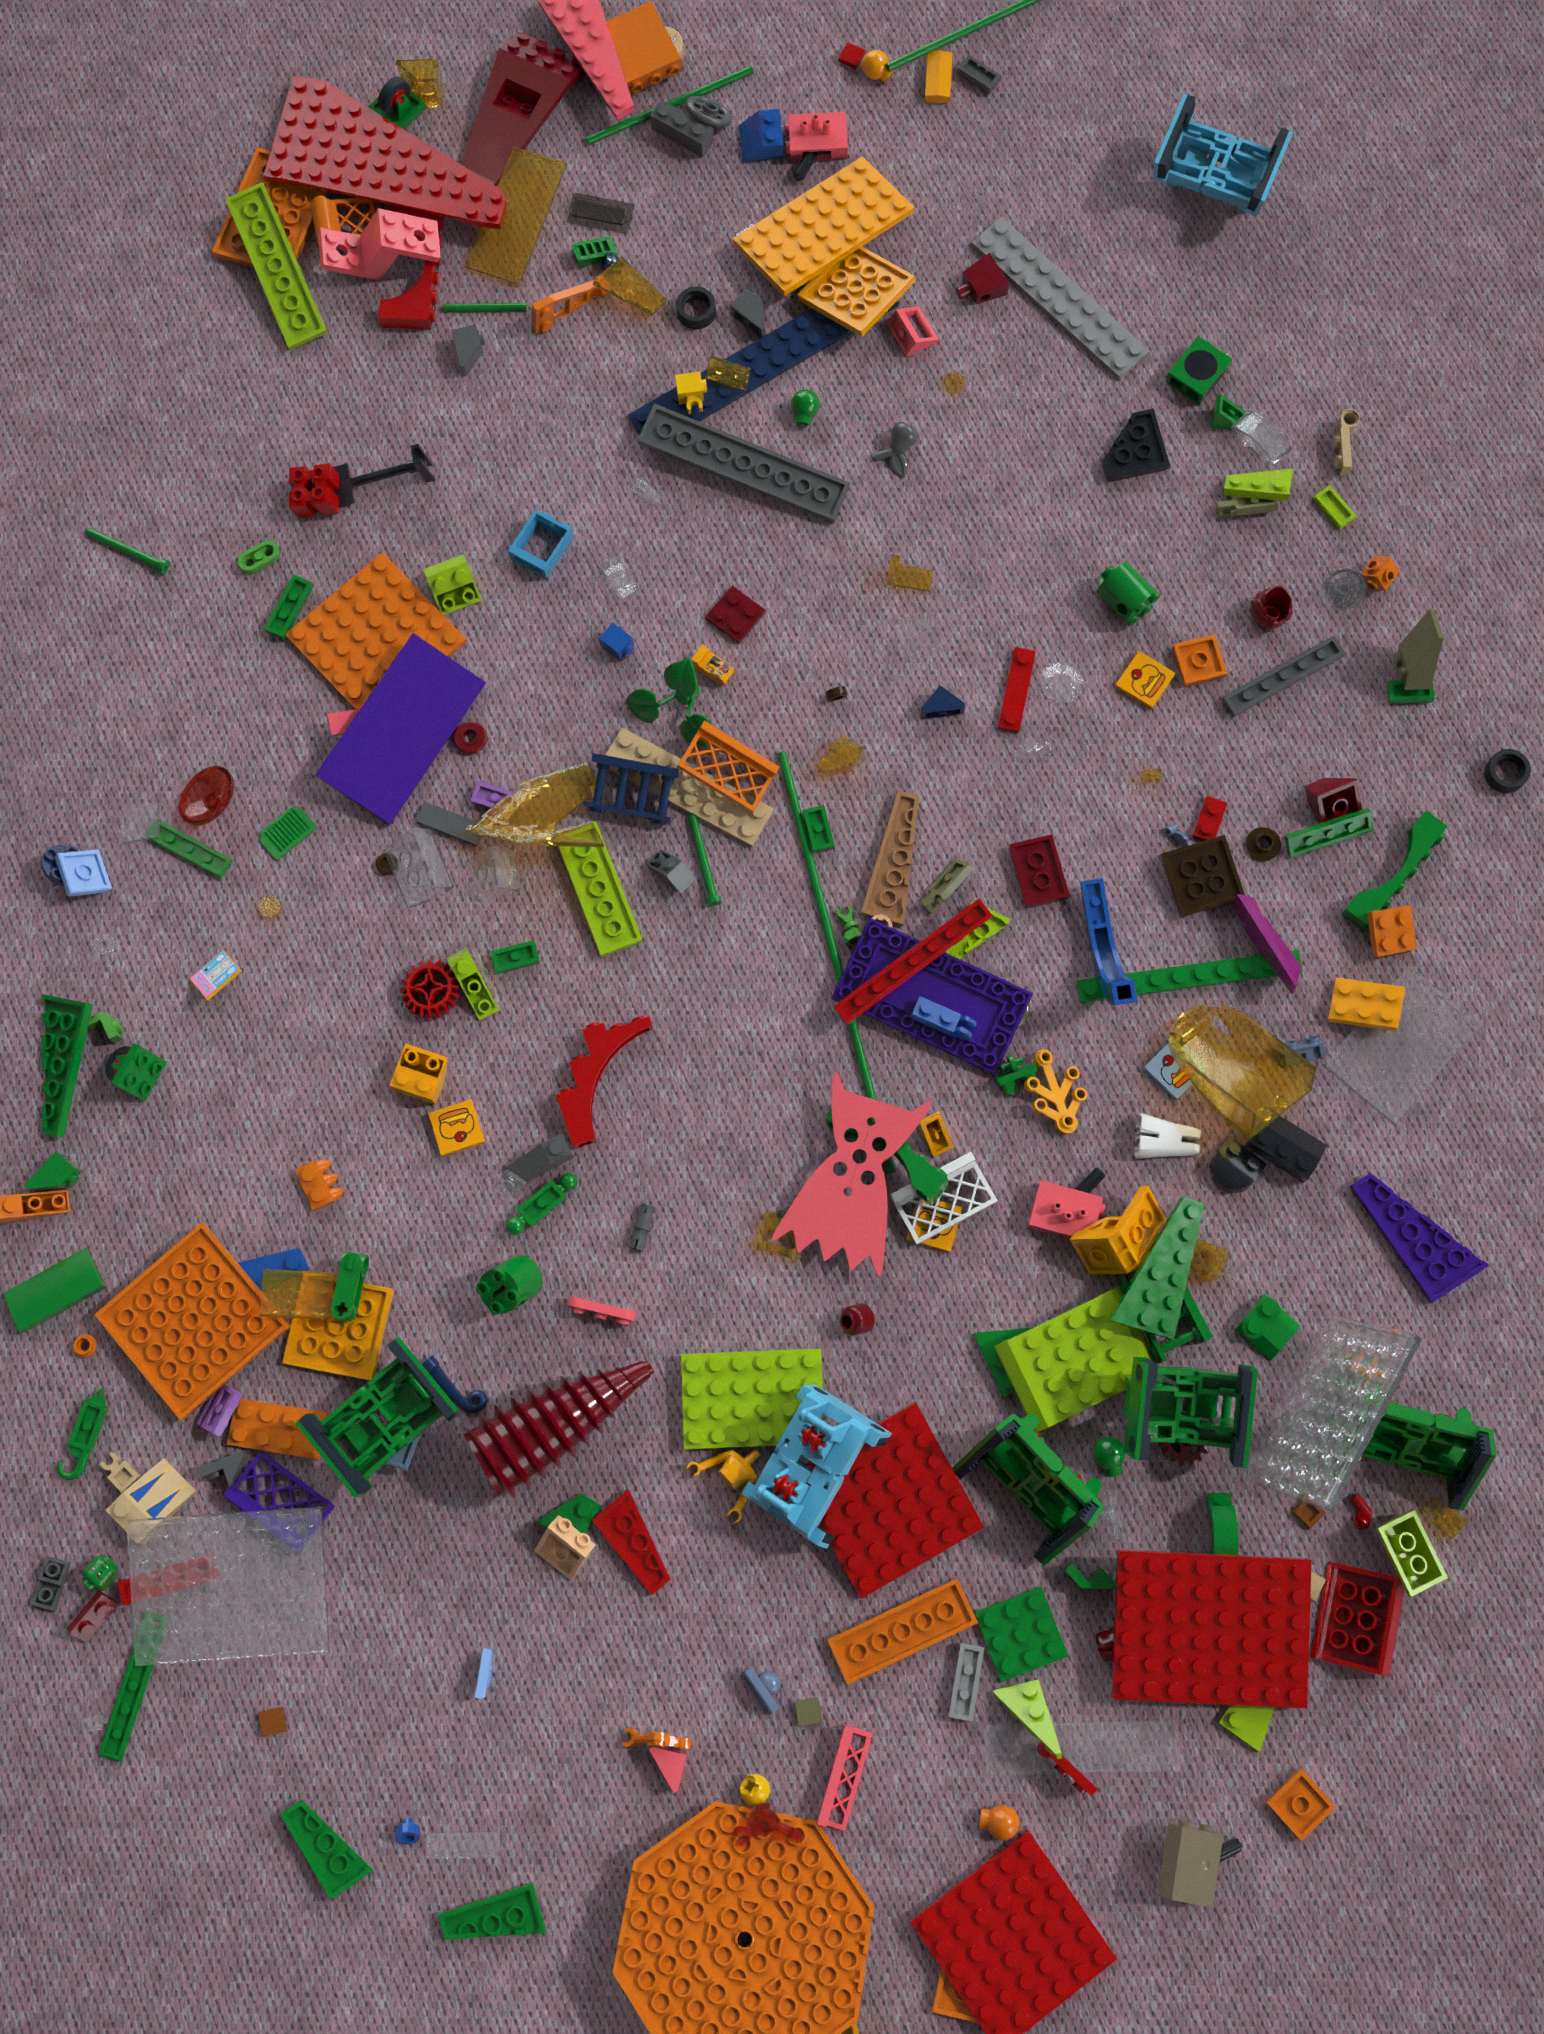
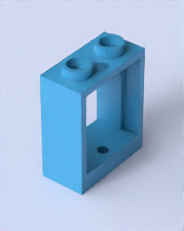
M535 510L509 548L510 559L547 579L573 540L572 529L565 522L559 523L555 521L548 513H541ZM539 525L562 537L547 562L523 550Z

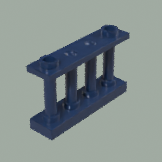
M596 753L592 754L591 762L597 763L598 773L593 801H584L583 804L584 806H589V811L602 813V809L648 817L654 819L653 823L666 825L667 821L672 822L673 817L666 816L670 788L674 779L681 777L682 770ZM610 766L618 767L620 772L614 806L601 804L606 773ZM631 770L640 771L639 775L641 776L635 810L623 808L628 774H631ZM653 774L662 775L661 779L663 780L657 814L644 812L649 781Z

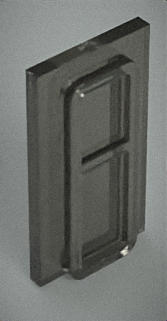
M575 193L570 205L567 223L627 234L635 204Z

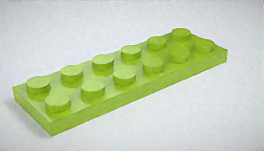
M594 821L556 835L555 839L601 958L642 943L643 939L597 822Z

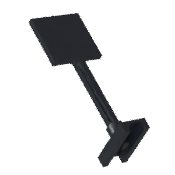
M415 444L410 446L413 460H409L401 465L353 478L350 477L349 465L347 463L335 466L334 469L339 473V490H334V493L339 497V507L355 503L354 487L401 474L419 472L426 482L435 481L434 475L428 469V466H433L432 461L421 446Z

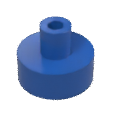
M412 1818L403 1819V1824L398 1825L395 1829V1840L400 1844H414L420 1839V1827L413 1823Z

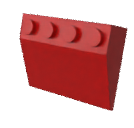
M1328 1561L1311 1658L1389 1677L1405 1591L1399 1577Z

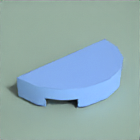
M483 1648L475 1698L484 1699L486 1697V1690L490 1685L493 1666L491 1665L492 1649Z

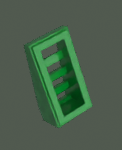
M611 236L571 244L579 269L602 261L605 253H615L618 255ZM604 244H608L610 251H606ZM598 246H600V249L602 251L600 253H598L596 248ZM592 249L594 254H590L589 250Z

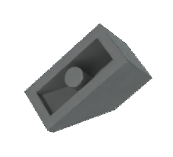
M746 288L730 304L731 315L761 338L765 336L763 300L758 293Z
M476 324L451 330L463 376L468 375L483 353L481 345H484L485 341L483 333L477 331Z

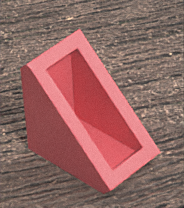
M650 1747L649 1750L673 1793L677 1792L680 1787L688 1753L665 1747Z

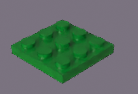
M1041 1586L974 1612L1001 1682L1068 1657L1067 1650Z

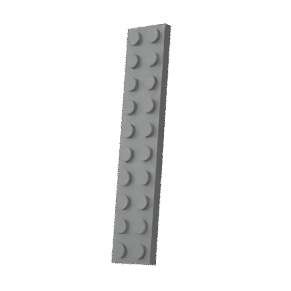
M1002 216L972 242V247L983 257L990 253L1006 278L1118 380H1121L1149 355V349Z

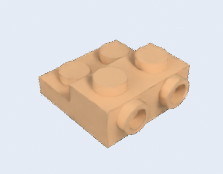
M558 1515L548 1526L534 1551L571 1581L591 1554L595 1544L591 1542L587 1534L580 1533L575 1529L570 1520Z

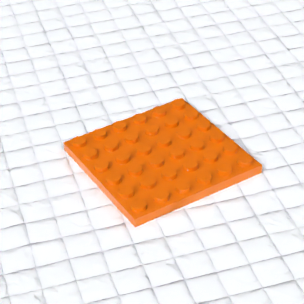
M383 552L286 633L289 641L355 710L361 709L412 633L448 657L468 642Z
M204 1222L197 1225L94 1314L180 1421L186 1419L291 1327Z

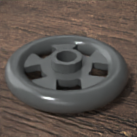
M692 96L686 101L685 106L689 114L706 125L721 128L727 127L732 122V116L728 109L713 99L703 96Z

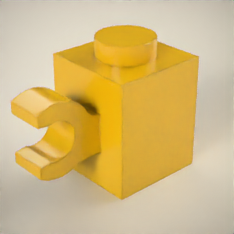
M700 371L675 375L679 405L686 404L689 414L693 405H697L699 411L702 412V401H704V393L707 392L706 379L701 380Z

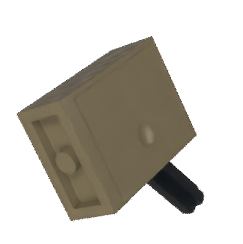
M1179 1820V1824L1168 1823L1158 1895L1173 1901L1213 1907L1219 1863L1240 1853L1243 1848L1242 1843H1240L1238 1838H1232L1222 1843L1223 1834L1214 1832V1827L1210 1825L1199 1824V1828H1196L1194 1823Z

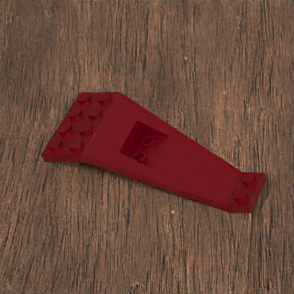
M518 32L501 46L461 165L497 186L569 88L585 75L575 57L566 53L563 49L548 45L545 41L537 40L524 32Z

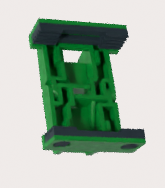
M399 1336L387 1345L396 1359L367 1382L368 1385L360 1388L323 1421L315 1413L305 1414L295 1423L354 1498L362 1497L374 1486L368 1479L444 1415L448 1422H451L460 1414L459 1409ZM379 1410L390 1422L386 1427L374 1415ZM343 1440L357 1458L352 1462L337 1442Z
M1376 1385L1371 1388L1369 1397L1364 1401L1338 1451L1333 1477L1348 1481L1355 1467L1357 1455L1391 1465L1395 1462L1396 1465L1402 1468L1446 1478L1449 1508L1463 1511L1497 1456L1493 1430L1473 1425L1471 1414L1465 1408H1459L1456 1411L1455 1419L1442 1413L1434 1414L1433 1416L1428 1411L1399 1405L1397 1401L1385 1399V1390Z
M1013 1413L988 1433L952 1469L961 1480L983 1463L1008 1491L1010 1489L1013 1491L1016 1500L1049 1532L1033 1556L1045 1566L1093 1526L1105 1508L1096 1498L1101 1489V1482L1097 1478L1092 1477L1084 1485L1082 1477L1077 1472L1071 1471L1067 1465L1063 1467L1061 1459L1044 1443V1438L1038 1432L1033 1431L1039 1425V1418L1035 1414H1028L1020 1419Z

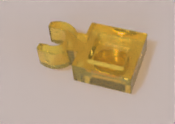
M1431 1496L1429 1499L1434 1502L1435 1508L1431 1510L1425 1505L1422 1507V1510L1426 1514L1434 1515L1436 1518L1432 1523L1450 1539H1454L1468 1520L1455 1509H1450V1504L1443 1508L1440 1499Z

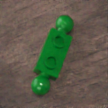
M565 1173L560 1177L558 1185L553 1180L547 1183L517 1208L521 1216L512 1217L507 1221V1231L511 1235H519L523 1232L524 1224L526 1223L533 1228L567 1199L563 1192L576 1188L578 1183L577 1177L572 1173Z

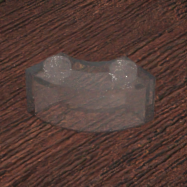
M1248 410L1231 426L1238 442L1249 448L1263 464L1275 466L1293 450L1289 444L1287 434L1281 432L1261 412L1256 413Z

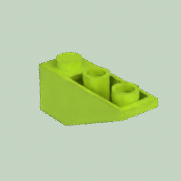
M465 948L447 957L448 963L479 1021L499 1011L468 949Z

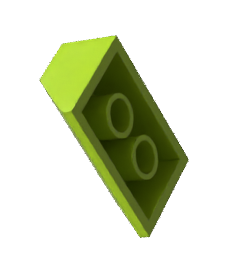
M1415 1510L1399 1514L1381 1523L1376 1528L1408 1597H1412L1448 1578Z

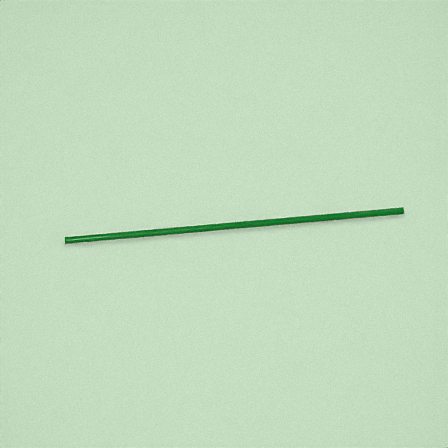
M781 751L777 755L838 985L843 969L786 751ZM855 1019L848 1024L864 1089L868 1098L877 1100ZM891 1156L884 1161L887 1174L895 1172Z

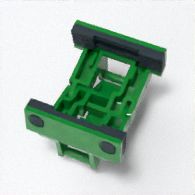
M1133 1357L1132 1375L1125 1376L1127 1390L1125 1409L1122 1410V1416L1127 1420L1124 1452L1134 1460H1148L1150 1442L1175 1443L1176 1441L1229 1448L1228 1459L1233 1467L1248 1468L1258 1372L1253 1366L1238 1364L1237 1373L1190 1367L1158 1366V1364L1147 1357ZM1218 1395L1223 1396L1221 1416L1218 1417V1422L1200 1420V1418H1216ZM1182 1397H1184V1400H1183V1411H1184V1412H1181ZM1232 1397H1236L1234 1420L1230 1418ZM1154 1414L1163 1417H1149V1415Z

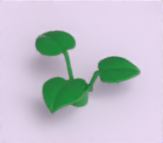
M690 657L670 664L664 671V680L667 686L672 690H676L672 696L656 703V696L652 691L637 689L627 696L626 703L636 717L647 723L654 722L659 717L658 707L675 698L680 704H688L685 715L687 720L681 722L680 731L686 740L692 742L704 720L708 723L710 721L701 714L690 716L692 706L695 705L693 700L699 695L700 689L697 685L693 664ZM698 739L696 742L698 746L708 747L707 743L701 739Z

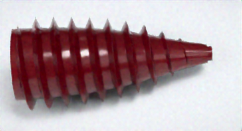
M639 1361L622 1368L615 1367V1370L605 1373L597 1369L596 1376L587 1378L578 1371V1381L569 1383L564 1377L560 1376L559 1388L552 1389L543 1382V1394L536 1396L527 1389V1401L521 1404L510 1397L511 1409L505 1412L494 1405L495 1417L490 1420L478 1414L479 1426L471 1430L467 1429V1432L463 1435L496 1495L500 1497L504 1493H508L516 1499L515 1487L520 1483L531 1489L530 1477L537 1473L546 1479L545 1468L551 1463L561 1469L560 1457L566 1452L576 1458L575 1446L580 1441L590 1447L588 1435L594 1429L604 1434L602 1423L608 1416L616 1420L614 1411L622 1403L627 1404L626 1399L646 1382L654 1371L648 1361Z

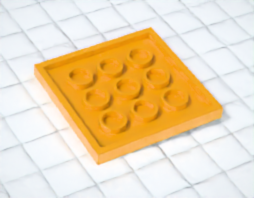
M861 247L814 277L797 294L798 301L863 337L913 285L915 276L868 249Z
M304 1272L282 1363L371 1380L375 1377L394 1289L364 1283L355 1319L350 1322H343L336 1319L331 1313L337 1278ZM341 1308V1313L348 1311V1308Z

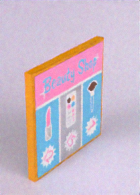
M222 950L196 972L190 980L201 994L209 1000L241 973L242 970Z

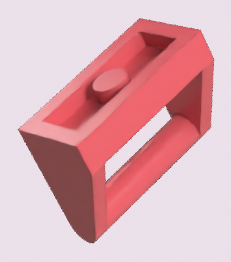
M919 306L896 309L886 323L906 357L939 342L938 337ZM915 315L927 338H920L908 319L909 317Z

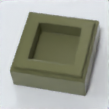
M819 1697L795 1701L799 1726L822 1723Z

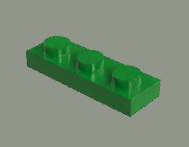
M293 574L264 627L266 633L285 641L286 633L292 628L314 587L313 583Z

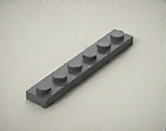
M1332 636L1223 696L1222 701L1234 718L1344 657L1346 653L1335 636Z

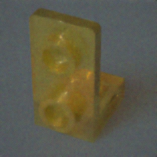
M892 554L887 585L929 592L933 571L903 566L904 564H900V555Z

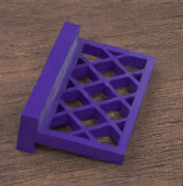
M261 1450L233 1486L229 1487L223 1494L227 1500L299 1554L335 1507L334 1504ZM261 1458L269 1462L270 1473H256V1465ZM273 1466L279 1471L273 1472ZM285 1474L288 1477L289 1486L275 1488L274 1475ZM271 1476L272 1489L258 1491L257 1478ZM254 1479L255 1492L244 1493L238 1489L244 1480ZM291 1480H293L298 1485L292 1486ZM292 1489H305L307 1500L294 1502ZM289 1490L290 1503L277 1505L276 1492ZM272 1493L273 1506L262 1507L259 1504V1495ZM310 1494L313 1495V1496H314L315 1498H317V1499H311V1500H310ZM249 1496H255V1497H256V1501H254V1500H253L252 1498H250ZM321 1501L327 1506L322 1515L312 1516L311 1503ZM308 1504L309 1517L295 1519L294 1506ZM291 1507L292 1520L281 1521L278 1519L277 1509ZM274 1509V1515L270 1513L268 1510ZM297 1522H310V1530L305 1537L297 1533ZM291 1523H292V1524H293V1529L290 1528V1527H289L288 1525H286V1524H291Z

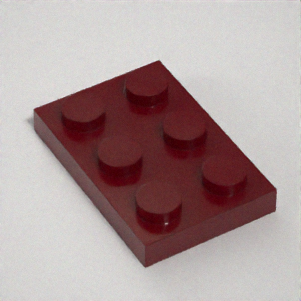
M1052 834L1009 844L1010 854L1026 909L1069 899V891Z

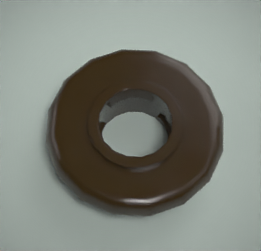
M1260 827L1249 833L1246 839V847L1252 857L1257 860L1267 861L1278 855L1281 850V840L1274 830ZM1266 838L1270 843V847L1267 849L1261 848L1258 840Z

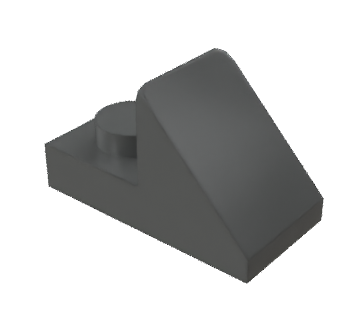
M240 1451L198 1468L200 1477H208L209 1480H214L223 1476L222 1471H224L228 1485L232 1487L244 1468L249 1457L248 1452Z

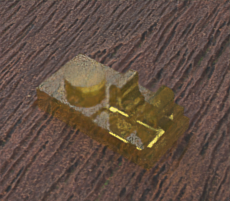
M712 355L710 356L706 372L707 379L744 391L746 390L750 375L749 367L740 366Z

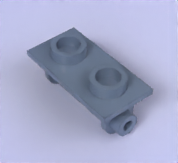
M1318 1036L1306 1037L1305 1041L1298 1043L1295 1040L1283 1042V1046L1276 1047L1277 1050L1283 1053V1055L1279 1056L1281 1064L1286 1065L1302 1062L1301 1054L1303 1053L1305 1054L1306 1061L1320 1059L1327 1054L1325 1046H1322L1327 1044V1042Z

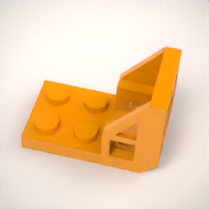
M1140 1186L1122 1216L1105 1217L1074 1233L1070 1238V1242L1089 1274H1128L1140 1266L1155 1242L1157 1235L1160 1234L1166 1224L1167 1219L1149 1186Z

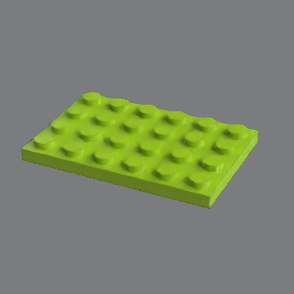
M821 1349L681 1354L684 1449L777 1446L802 1402L796 1398L802 1386L816 1384L823 1389Z

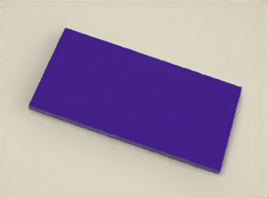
M412 633L315 776L374 816L391 825L486 682Z
M869 917L831 999L839 1003L921 941ZM944 953L863 1014L992 1075H996L1033 993L950 954ZM919 996L961 1014V1016L966 1015L977 1022L976 1027L968 1029L972 1032L971 1039L967 1041L953 1035L949 1036L911 1019L910 1017Z

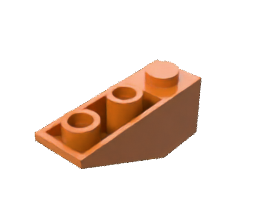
M68 1190L0 1196V1224L16 1223L71 1212Z

